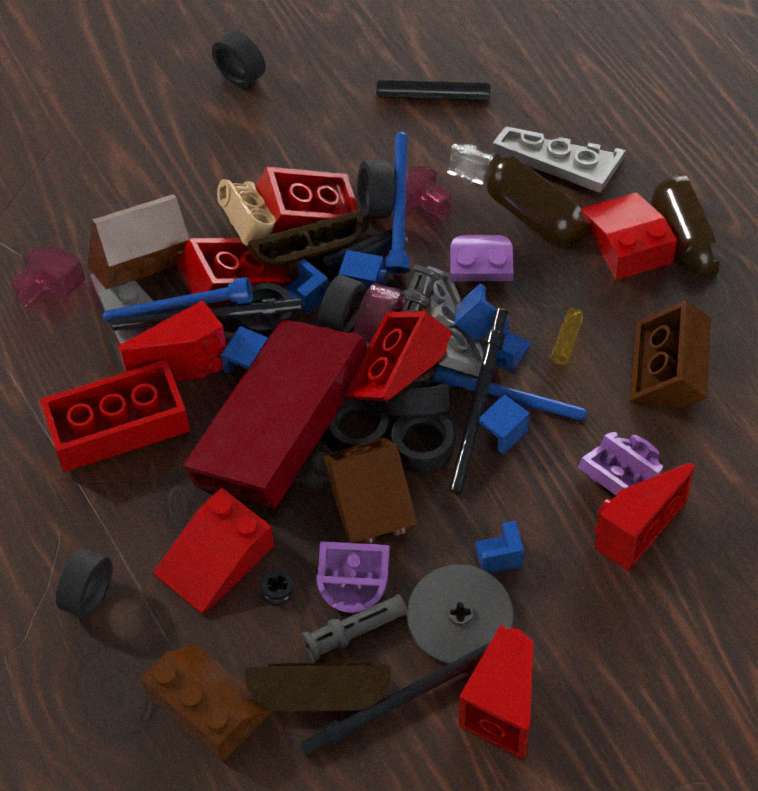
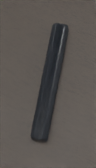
M380 79L377 81L376 93L378 97L489 100L491 85L487 82Z

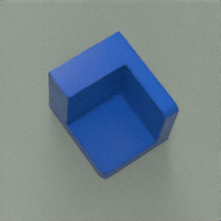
M301 259L298 262L299 277L284 289L290 293L293 299L301 298L302 312L308 315L322 303L329 284L326 276L305 259Z
M482 284L474 288L455 306L454 324L478 342L491 329L496 310L495 307L485 301L486 287Z
M507 317L503 331L505 340L502 350L498 351L495 365L513 373L529 350L530 342L509 332L510 318Z
M240 326L221 354L224 372L231 374L236 365L248 369L268 340V337Z
M504 394L479 418V424L498 437L497 451L505 454L528 431L530 413Z
M516 520L502 523L501 537L481 540L475 543L476 553L482 570L494 573L523 567L524 548Z

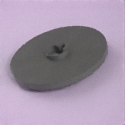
M448 565L430 572L416 585L408 603L407 622L411 636L417 646L433 660L448 665L491 642L500 625L511 629L513 608L507 591L490 573L470 565ZM457 608L463 609V613L467 615L464 618V622H458L457 617L453 615Z

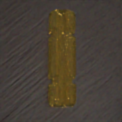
M573 307L566 311L565 320L562 322L556 344L551 352V360L554 363L564 365L568 362L570 351L573 348L579 331L578 328L581 326L583 312Z

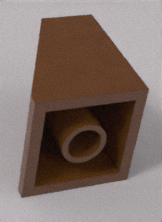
M384 437L321 455L346 538L351 543L370 544L377 541L376 536L389 533L390 536L401 535L410 531L409 526L418 524L398 447L395 443Z

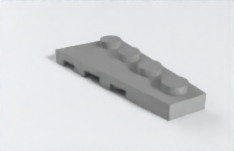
M428 266L426 268L441 275L440 279L435 281L429 299L431 302L430 305H427L428 313L453 332L447 344L446 352L438 361L439 365L478 377L484 352L478 341L454 324L455 306L461 301L453 281H450V273Z

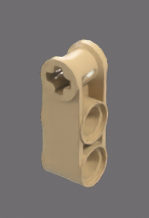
M221 180L217 189L218 203L224 209L230 219V223L240 236L242 243L247 246L251 240L271 235L276 218L258 193L255 184L252 181L238 184L232 183L230 180Z

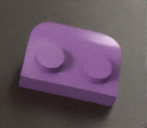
M461 235L456 237L450 246V281H513V246L511 241L502 235Z
M611 432L604 435L600 446L581 458L578 468L592 480L617 495L622 489L659 475L663 465L658 461L659 451L647 440L637 435H632L630 439L617 437V432Z
M320 541L317 586L325 601L333 608L347 613H358L375 606L384 596L388 586L390 545Z

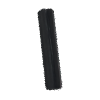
M392 229L322 257V265L326 273L331 274L340 270L346 250L376 255L391 249ZM405 230V242H407V241H408V237H407L408 235H407V232H406V230Z

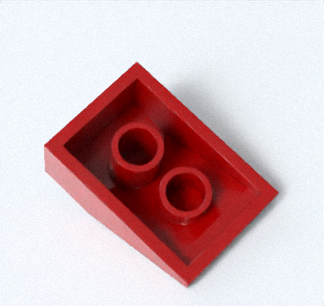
M266 167L255 186L268 209L276 218L271 235L359 210L347 174Z
M637 192L581 208V215L586 223H590V232L615 280L673 264L677 239L666 219Z
M189 238L177 263V267L191 294L226 288L228 284L233 283L234 279L248 277L251 286L260 283H272L285 288L293 281L285 266L270 267L258 262L250 254L247 246L242 243L240 238ZM231 300L206 305L209 308L232 306L236 302L232 303Z
M202 300L118 345L125 372L167 359L174 380L177 382L201 379L211 373L220 371L223 368L221 354L226 348L223 325Z
M426 311L386 312L344 396L348 399L390 400L440 360L447 350V344L453 332Z
M689 462L622 489L612 500L606 499L597 512L599 521L594 530L596 534L595 549L629 571L688 501L695 466Z
M220 488L196 511L153 574L199 614L204 616L275 547L272 527L225 489Z

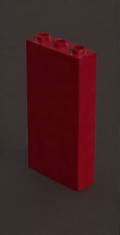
M281 319L183 464L193 484L215 492L223 488L236 498L276 509L346 399L344 394L368 349L363 337L356 333L341 332L329 327H318L302 321Z

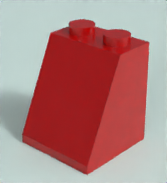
M500 625L459 696V727L524 759L527 755L530 731L534 640L529 639L528 635L519 629H509Z

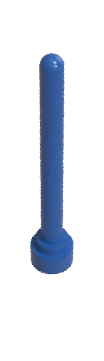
M398 132L395 136V198L393 204L392 250L389 251V256L385 258V270H388L390 274H406L410 272V257L404 251L407 135L404 132Z
M248 277L234 279L233 283L228 284L226 288L107 310L103 313V320L111 323V318L157 314L185 309L202 300L206 304L231 300L232 303L237 302L239 305L250 303L253 301L252 288Z
M438 363L433 381L446 382L449 388L457 386L475 391L477 378L458 374V370L439 365ZM490 382L487 393L489 396L501 398L505 394L515 403L580 421L587 417V411L582 407Z

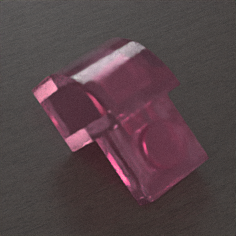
M424 166L407 167L405 218L418 207L423 206L444 221L451 215V194L445 187L437 185V172Z
M41 247L23 256L26 268L20 271L10 283L16 301L26 307L46 287L65 299L86 278L80 259L61 248Z
M373 283L362 299L353 333L362 336L364 341L371 343L386 312H401L405 302L402 295L403 291Z

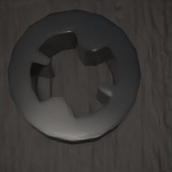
M280 570L267 573L262 580V596L265 601L272 605H282L289 601L293 594V581L290 575ZM279 582L283 583V590L278 589L276 593L271 591V585L277 586Z

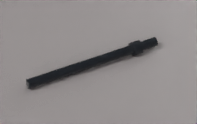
M276 298L262 299L260 303L209 308L218 320L263 315L264 318L277 317L278 313L303 310L301 298L276 301ZM181 311L111 318V327L113 331L154 327Z
M502 308L495 310L491 329L485 335L483 345L486 348L449 491L454 494H462L480 425L479 418L483 413L498 351L503 348L505 340L503 331L508 311Z
M490 642L387 696L373 706L363 709L339 723L337 720H334L323 726L324 730L299 743L302 753L306 757L329 744L335 746L346 740L347 734L477 666Z

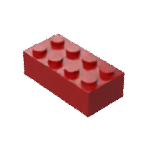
M167 359L40 399L63 473L190 432L186 409Z

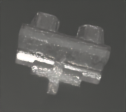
M454 143L451 147V159L447 173L463 178V184L469 186L473 182L485 185V169L496 153L489 155L478 151L475 146L469 144L461 146Z

